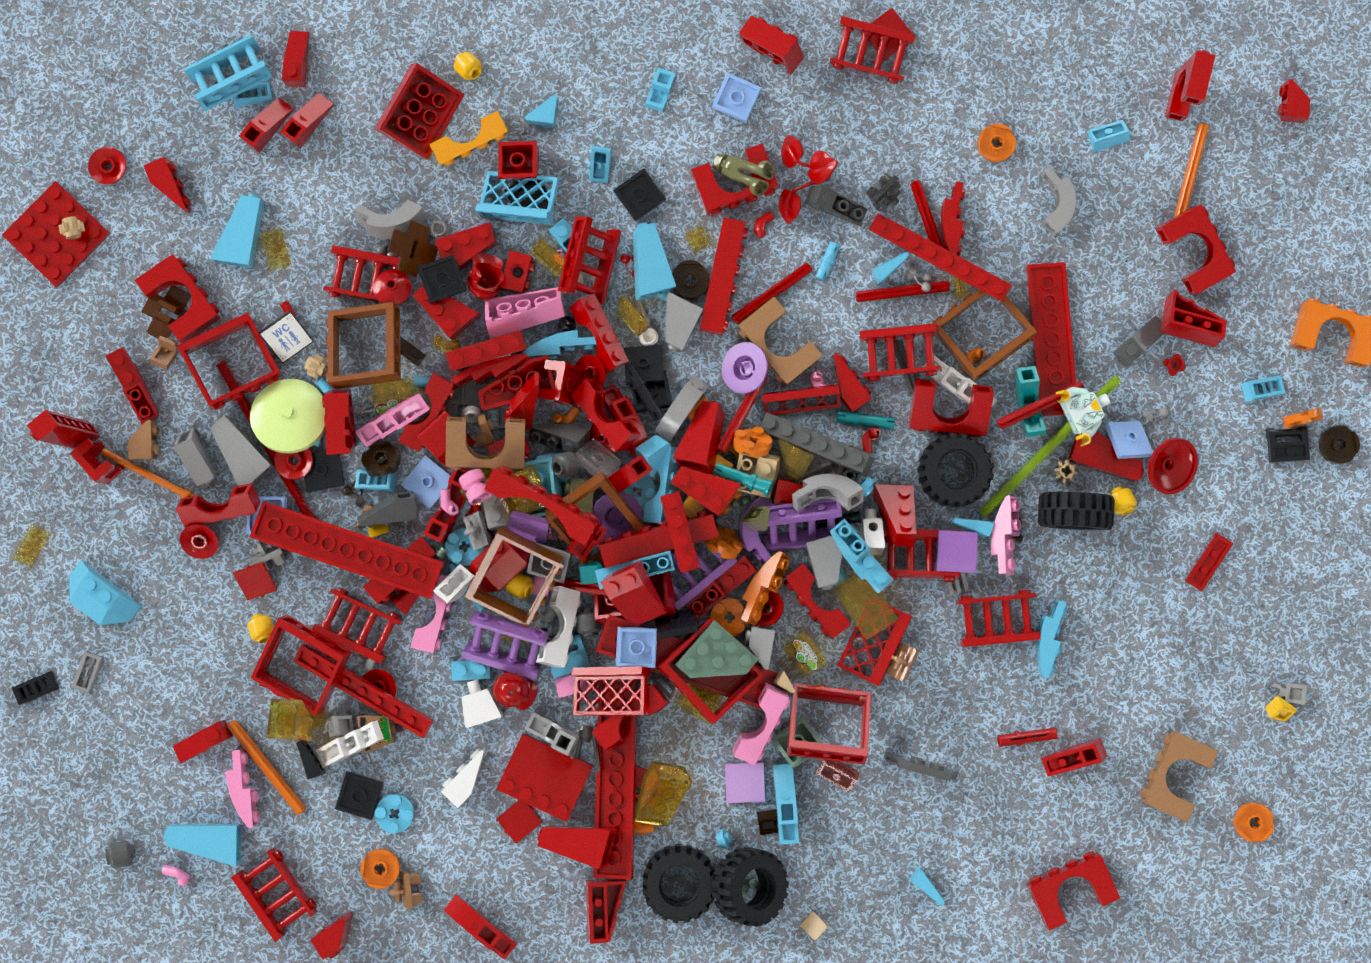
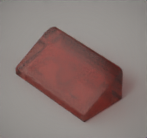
M823 759L815 774L849 793L858 780L860 772L842 762Z

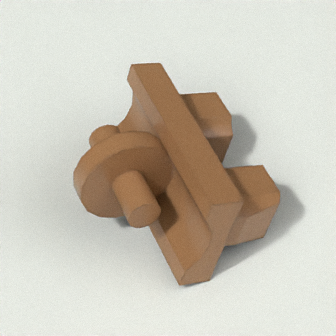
M901 642L895 656L892 655L891 657L892 663L887 674L905 682L908 679L914 661L917 659L919 650Z
M403 871L400 872L402 888H400V881L394 882L395 889L389 890V894L395 895L396 902L402 901V894L403 907H406L408 910L413 909L414 905L422 903L421 892L411 893V886L420 885L421 881L420 874Z

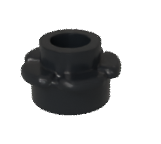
M570 316L561 317L558 327L563 332L575 330V320Z

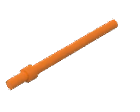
M106 448L101 452V455L180 495V498L195 496L193 491L187 488L183 489Z

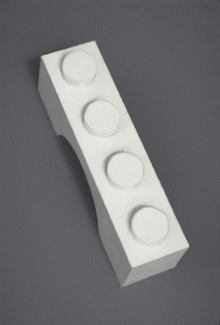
M562 586L553 587L549 607L558 616L559 629L556 636L549 642H546L545 646L540 645L536 663L555 668H564L569 659L568 649L573 641L572 630L577 622L576 612L581 604L580 591Z

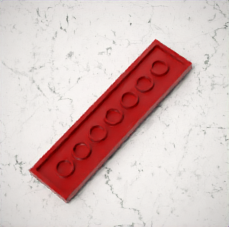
M1065 262L1026 266L1031 325L1037 331L1036 337L1032 341L1034 364L1040 379L1039 400L1076 383ZM1060 403L1041 411L1042 417L1065 415Z

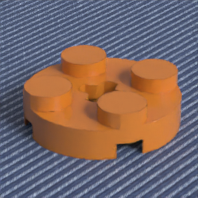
M998 123L992 124L980 133L977 140L978 152L989 162H1003L1014 152L1016 138L1008 126ZM999 139V143L1002 145L996 148L992 141Z
M1319 407L1283 417L1282 421L1286 429L1323 419L1324 417Z
M761 427L735 431L733 447L739 454L743 455V452L749 454V457H763L772 448V438Z
M716 527L719 537L705 540V545L711 552L715 553L717 551L720 553L722 558L735 559L744 547L743 543L735 535V531L732 528Z
M729 597L720 600L711 611L710 618L712 620L715 618L732 636L742 633L748 623L741 620L746 606L736 598ZM728 612L735 616L732 622H728V619H725Z
M1249 802L1237 809L1233 825L1241 838L1250 842H1261L1268 839L1273 833L1274 817L1266 806ZM1257 817L1258 820L1256 822L1258 825L1250 826V819Z
M387 849L371 851L361 863V876L370 887L375 889H384L392 885L400 874V862L397 855ZM380 864H383V867L386 869L382 871V874H379V871L375 869Z

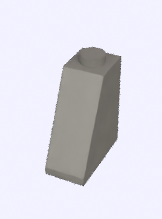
M670 292L667 294L665 342L669 344L668 348L676 352L679 349L684 351L704 309Z
M192 428L178 435L174 449L196 486L211 483L216 472L196 429Z
M832 535L806 542L805 545L817 587H822L823 590L834 588V584L838 583L842 553Z

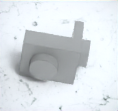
M352 715L331 716L327 718L326 731L329 733V737L345 736L354 730Z

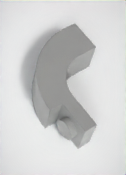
M1048 166L1040 176L1054 191L1056 207L1041 223L1054 237L1073 217L1076 208V192L1068 176L1061 180L1059 173Z
M407 200L397 211L390 214H377L361 205H358L355 209L357 221L362 226H366L368 234L381 239H391L394 229L407 234L411 220L419 224L426 220L423 207L410 200Z
M693 376L675 398L655 429V432L671 442L709 386Z
M815 475L803 480V488L792 494L793 508L799 512L817 500L830 499L837 501L849 511L863 502V488L852 479L842 475Z
M532 712L524 729L551 743V748L567 756L571 755L579 739V736L570 729L536 712Z

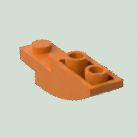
M778 551L753 577L742 600L747 602L741 620L756 627L757 622L761 618L763 607L768 601L769 592L777 593L778 588L782 584L785 570L789 567L790 557Z

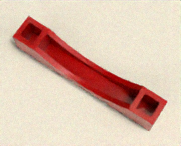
M506 466L494 468L484 490L500 499L522 497L541 503L558 517L570 538L585 546L592 543L601 525V521L597 520V516L594 514L584 513L580 510L579 506L564 502L561 496L546 492V488L530 483L529 479L525 476L515 475Z

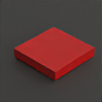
M893 8L872 22L875 25L912 34ZM872 35V37H869V42L878 51L879 36ZM890 39V42L887 43L884 61L897 52L898 41Z

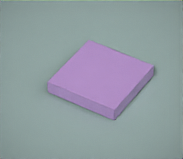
M756 762L755 766L750 763H725L726 803L765 802L764 762Z

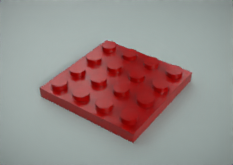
M55 181L2 236L58 288L111 233ZM77 217L78 220L83 222L85 231L81 232V237L66 239V236L60 234L58 225L62 224V219Z

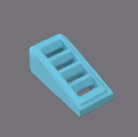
M269 81L262 82L249 89L250 98H247L246 91L242 93L243 98L239 99L238 95L233 97L234 108L273 101ZM262 87H265L266 96H262ZM253 89H257L258 97H254Z
M907 252L872 270L871 273L878 285L906 261L909 256Z
M1281 375L1241 384L1245 402L1286 394ZM1272 381H1275L1277 388L1276 392H1274ZM1265 383L1268 384L1269 393H1267ZM1257 384H1260L1262 394H1259Z
M357 469L355 488L396 492L398 474L395 472L382 476L381 485H379L380 476H375L373 484H371L372 477L368 475V472L365 469ZM364 474L367 475L366 484H363Z
M955 518L951 521L952 525L970 532H977L978 535L985 538L990 536L995 524L990 521Z
M918 867L910 877L911 882L939 905L943 906L945 903L944 899L924 871Z

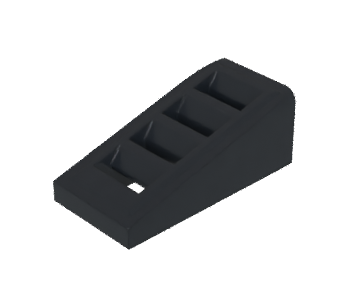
M52 671L12 687L19 705L26 704L60 689ZM45 678H47L49 685L51 687L49 689L47 688V685L44 681ZM38 681H39V683H40V685H41V688H42V690H43L42 692H40V689H39V687H38V685H37V682H38ZM29 685L32 686V689L35 693L34 695H32Z
M304 739L297 742L307 779L325 774V769L322 768L321 763L307 741Z

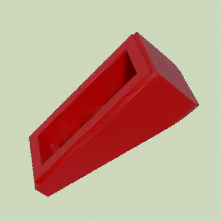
M402 590L392 601L405 615L419 595Z

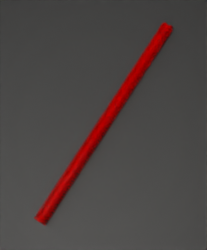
M223 360L216 367L219 369L218 371H220L223 379H225L224 381H226L229 389H231L230 391L239 388V384H237L235 376H232L230 368H227L229 367L226 366L228 364H225L227 362ZM243 397L236 402L239 404L243 414H245L244 416H246L249 424H251V405L245 399L246 397ZM264 446L263 449H265L275 467L274 459L276 452ZM280 475L301 514L316 518L313 515L314 513H311L313 511H310L309 505H306L308 503H305L306 501L302 497L303 494L299 493L301 490H299L298 486L296 487L295 480L287 479Z

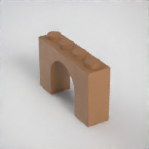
M773 297L738 325V334L744 341L748 339L750 343L756 344L764 351L768 360V370L772 369L776 373L774 377L780 385L784 383L787 386L822 358L823 355L811 341L796 353L787 357L774 355L768 350L764 340L765 332L786 313L783 306Z
M447 417L446 467H450L452 470L470 467V470L489 468V470L493 471L494 468L506 466L512 471L524 469L525 419H506L504 446L496 454L483 456L475 453L468 445L467 417Z
M1170 730V733H1166L1163 738L1164 747L1162 751H1158L1155 757L1157 762L1155 768H1152L1148 773V784L1141 789L1140 801L1188 823L1195 804L1171 793L1166 784L1167 770L1174 762L1181 759H1188L1211 769L1219 751Z

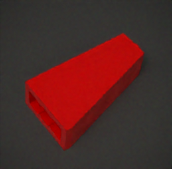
M702 400L673 455L680 468L682 466L706 474H713L718 453L717 446L720 442L725 413L719 403Z
M1097 431L1091 437V442L1082 447L1080 446L1082 445V439L1076 440V436L1081 434L1075 435L1068 458L1069 462L1132 482L1142 478L1144 462L1137 458L1118 459L1111 441Z
M546 826L542 827L538 834L539 841L537 846L597 869H602L608 865L617 829Z

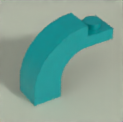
M1035 366L1016 368L1015 394L1018 410L1039 400L1040 379ZM1041 412L1020 421L1021 426L1024 427L1026 437L1046 434V427Z

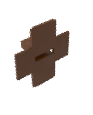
M411 220L407 234L397 229L393 230L388 251L400 256L397 270L417 277V267L420 264L424 265L436 260L438 248L427 242L430 232L429 227Z
M173 285L164 298L159 295L152 299L148 298L141 311L152 317L146 332L157 339L160 336L169 338L172 331L168 325L174 322L175 319L160 312V309L164 308L178 315L177 319L188 311L184 308L191 297L190 293Z

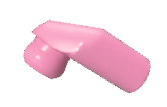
M441 489V508L447 514L454 516L458 514L459 508L450 499V489Z

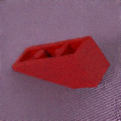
M308 31L289 32L282 70V81L287 87H306Z
M534 373L512 398L509 409H505L504 420L525 419V430H531L539 389L538 373Z
M218 721L172 746L180 763L232 738L233 736L227 728L226 721Z
M1098 738L1041 759L1049 777L1101 763L1108 755L1102 739Z

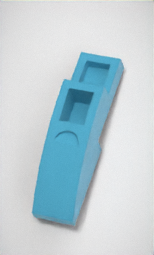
M578 330L566 331L534 343L523 351L522 354L526 353L530 359L548 355L550 360H557V357H561V349H564V352L576 351V348L590 351L595 350L597 344L594 337L579 338Z
M845 518L830 530L842 555L862 581L865 579L877 593H880L893 581V578L868 551L870 547Z
M667 551L595 570L599 588L604 589L600 582L608 574L640 560L648 576L675 570L671 552Z
M1055 600L1050 617L1042 615L1038 628L1041 640H1037L1036 644L1037 662L1040 675L1044 678H1049V675H1053L1055 658L1059 657L1062 650L1061 642L1054 640L1061 630L1059 625L1061 618H1064L1067 613V608L1065 607L1067 603L1060 600Z
M790 764L773 765L779 844L799 843L793 769Z

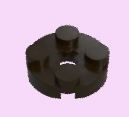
M683 261L672 272L676 284L674 291L682 298H698L708 288L709 274L697 261ZM688 275H692V278L696 279L695 282H692V285L685 282V278H688Z
M1343 425L1328 428L1321 434L1319 439L1321 455L1326 461L1334 464L1350 462L1360 449V441L1357 434L1348 429L1349 427ZM1337 439H1339V442H1343V446L1340 447V450H1338V448L1335 447Z
M380 441L373 443L369 446L370 449L367 452H363L361 462L369 476H384L397 472L401 455L398 448L391 445L390 442Z

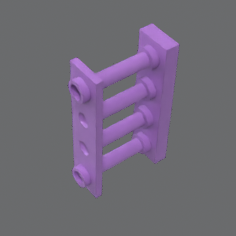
M830 499L817 500L799 512L793 508V503L768 506L770 508L768 521L770 534L764 535L765 548L768 552L806 547V542L831 536L830 530L835 527V518L842 517L840 503ZM827 519L826 528L816 529V520ZM808 521V530L797 531L796 523ZM789 524V532H777V525Z
M696 551L700 568L704 571L706 578L699 582L689 572L680 573L689 583L691 590L686 594L681 593L672 582L676 609L682 608L737 562L736 558L720 557L721 554L716 551L714 554L719 559L720 566L714 570L713 567H709ZM674 553L672 555L673 563L680 572L676 554Z
M475 610L469 623L476 626L473 642L468 641L462 658L536 680L542 665L536 663L539 646H545L549 632L529 626L527 628L519 623ZM484 628L495 631L491 648L480 645ZM502 634L513 637L510 654L499 651ZM521 640L532 643L528 659L517 656Z

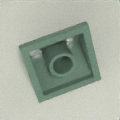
M803 716L796 720L794 740L822 743ZM788 726L775 735L772 740L792 769L808 759V757L787 755Z

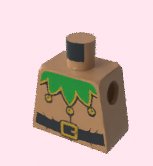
M384 715L357 716L359 729L370 722L378 721L384 737L381 741L363 749V753L391 744L396 741L395 734L405 732L403 726L392 722L391 719Z

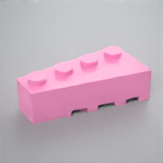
M558 287L485 300V322L489 338H497L564 317V304L561 292L557 291Z

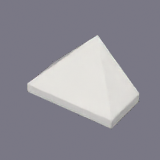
M460 564L433 592L449 604L462 598L471 584L474 575Z

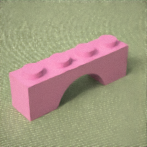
M440 574V577H439L437 586H438L447 576ZM435 593L433 594V599L436 603L435 617L427 626L415 629L411 648L430 653H436V649L440 650L441 631H445L447 626V620H445L446 612L450 613L452 602L447 604Z
M768 683L765 684L758 698L759 706L765 712L762 725L753 732L740 733L732 749L734 757L754 766L757 760L760 761L762 759L763 749L766 743H770L773 736L772 731L774 727H778L781 721L780 715L783 710L788 708L790 703L786 691Z

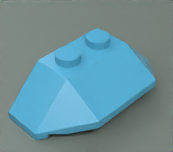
M83 560L78 563L69 575L70 603L99 625L130 622L142 607Z

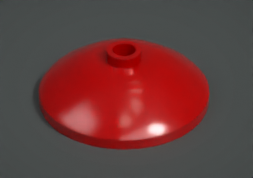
M1170 438L1162 442L1153 452L1148 465V477L1153 488L1169 495L1184 490L1191 483L1197 471L1198 455L1195 447L1189 441L1182 438Z

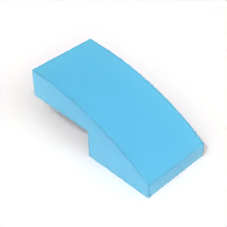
M661 68L657 69L645 102V107L663 113L676 73Z

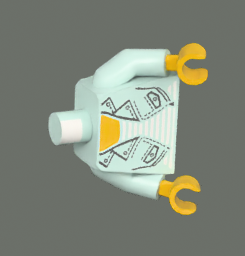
M1078 387L1057 391L1056 394L1061 395V400L1058 402L1061 404L1074 434H1081L1076 436V440L1082 439L1081 447L1089 444L1091 437L1102 423L1101 419L1105 416L1102 408L1110 404L1108 396L1103 394L1096 397L1094 392H1088L1087 389Z

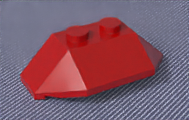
M502 540L478 589L487 593L501 592L529 564L530 553ZM490 545L471 562L468 571L474 576Z

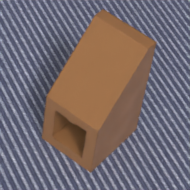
M147 420L128 440L129 460H157V455L160 453V447L156 436H159V426L156 425L155 421Z

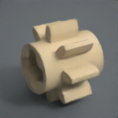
M66 217L62 219V224L58 225L60 234L66 236V239L80 238L81 232L85 231L83 222L78 220L77 217Z
M315 354L314 358L309 356L304 366V369L308 371L307 375L316 379L318 376L323 377L328 369V364L325 363L326 358Z
M1065 460L1064 465L1060 461L1057 462L1058 468L1052 469L1057 474L1054 479L1060 478L1062 484L1066 482V479L1073 482L1072 476L1078 474V472L1074 471L1076 464L1070 465L1069 460ZM1066 468V471H1069V474L1065 475V473L1061 470Z

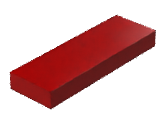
M1216 533L1185 581L1199 591H1203L1233 543Z

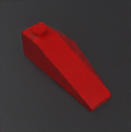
M545 355L529 359L516 369L508 372L505 376L478 391L482 411L509 405L512 398L534 373H538L539 377L537 399H539L541 388L554 390L556 380L554 370L544 368L545 360H550L549 356Z

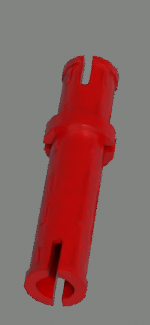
M1055 727L1025 732L1014 731L1011 734L997 735L999 747L1021 746L1024 743L1056 740L1058 738ZM1045 734L1044 736L1030 737L1034 735ZM1025 737L1023 739L1010 740L1012 738Z

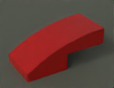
M600 525L592 543L585 546L573 539L566 550L584 561L593 546H598L608 530Z

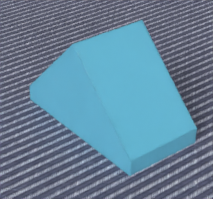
M556 95L551 96L525 116L528 125L555 128L558 108Z
M591 147L589 181L608 183L612 158L611 148Z
M654 435L635 448L637 457L642 454L652 468L648 475L653 478L670 446V443L659 435Z

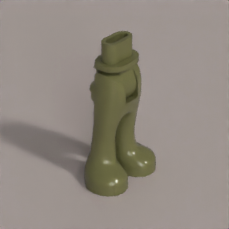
M717 154L712 164V167L717 169L718 173L750 186V192L755 196L763 195L767 191L769 183L765 180L744 174V171H749L767 180H771L774 174L772 162L766 160L761 161L758 165L740 157Z

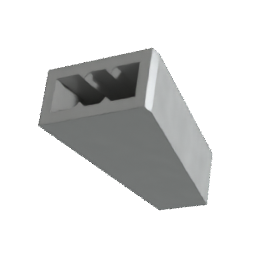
M219 416L213 421V426L210 427V430L238 486L250 483L254 486L274 468L270 460L228 416Z

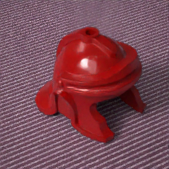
M478 253L473 256L474 264L468 274L470 277L466 279L470 292L482 300L492 299L497 296L500 291V284L504 281V273L501 271L504 263L496 256Z
M504 671V674L500 675L493 685L495 699L504 708L516 707L519 710H526L532 705L537 696V684L532 680H526L522 675Z

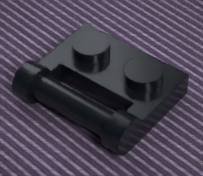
M1299 426L1295 429H1266L1269 463L1310 460L1308 430L1306 426ZM1299 436L1300 441L1276 443L1275 437Z

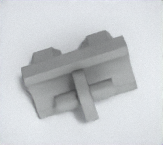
M481 511L463 518L467 529L464 531V535L469 536L473 551L491 544L493 537L487 531L486 516L482 515Z
M257 541L258 548L252 550L256 556L250 558L251 562L249 565L253 566L263 562L267 570H270L266 561L272 559L275 565L279 566L286 562L283 553L284 549Z

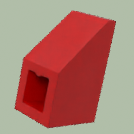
M1288 79L1281 85L1279 90V96L1282 97V103L1278 107V115H1281L1280 121L1304 123L1309 119L1310 99L1293 79Z
M641 454L609 476L608 479L620 493L652 471V468Z

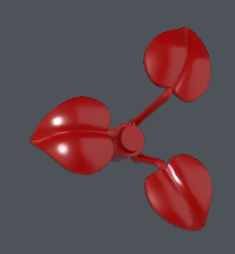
M788 135L784 139L781 149L782 162L788 168L795 167L796 163L810 168L808 177L812 181L796 187L792 191L785 189L781 193L779 211L787 224H791L801 210V199L795 193L808 186L827 182L839 163L824 151H816L811 157L810 164L801 162L799 159L803 156V147L801 142L792 135Z

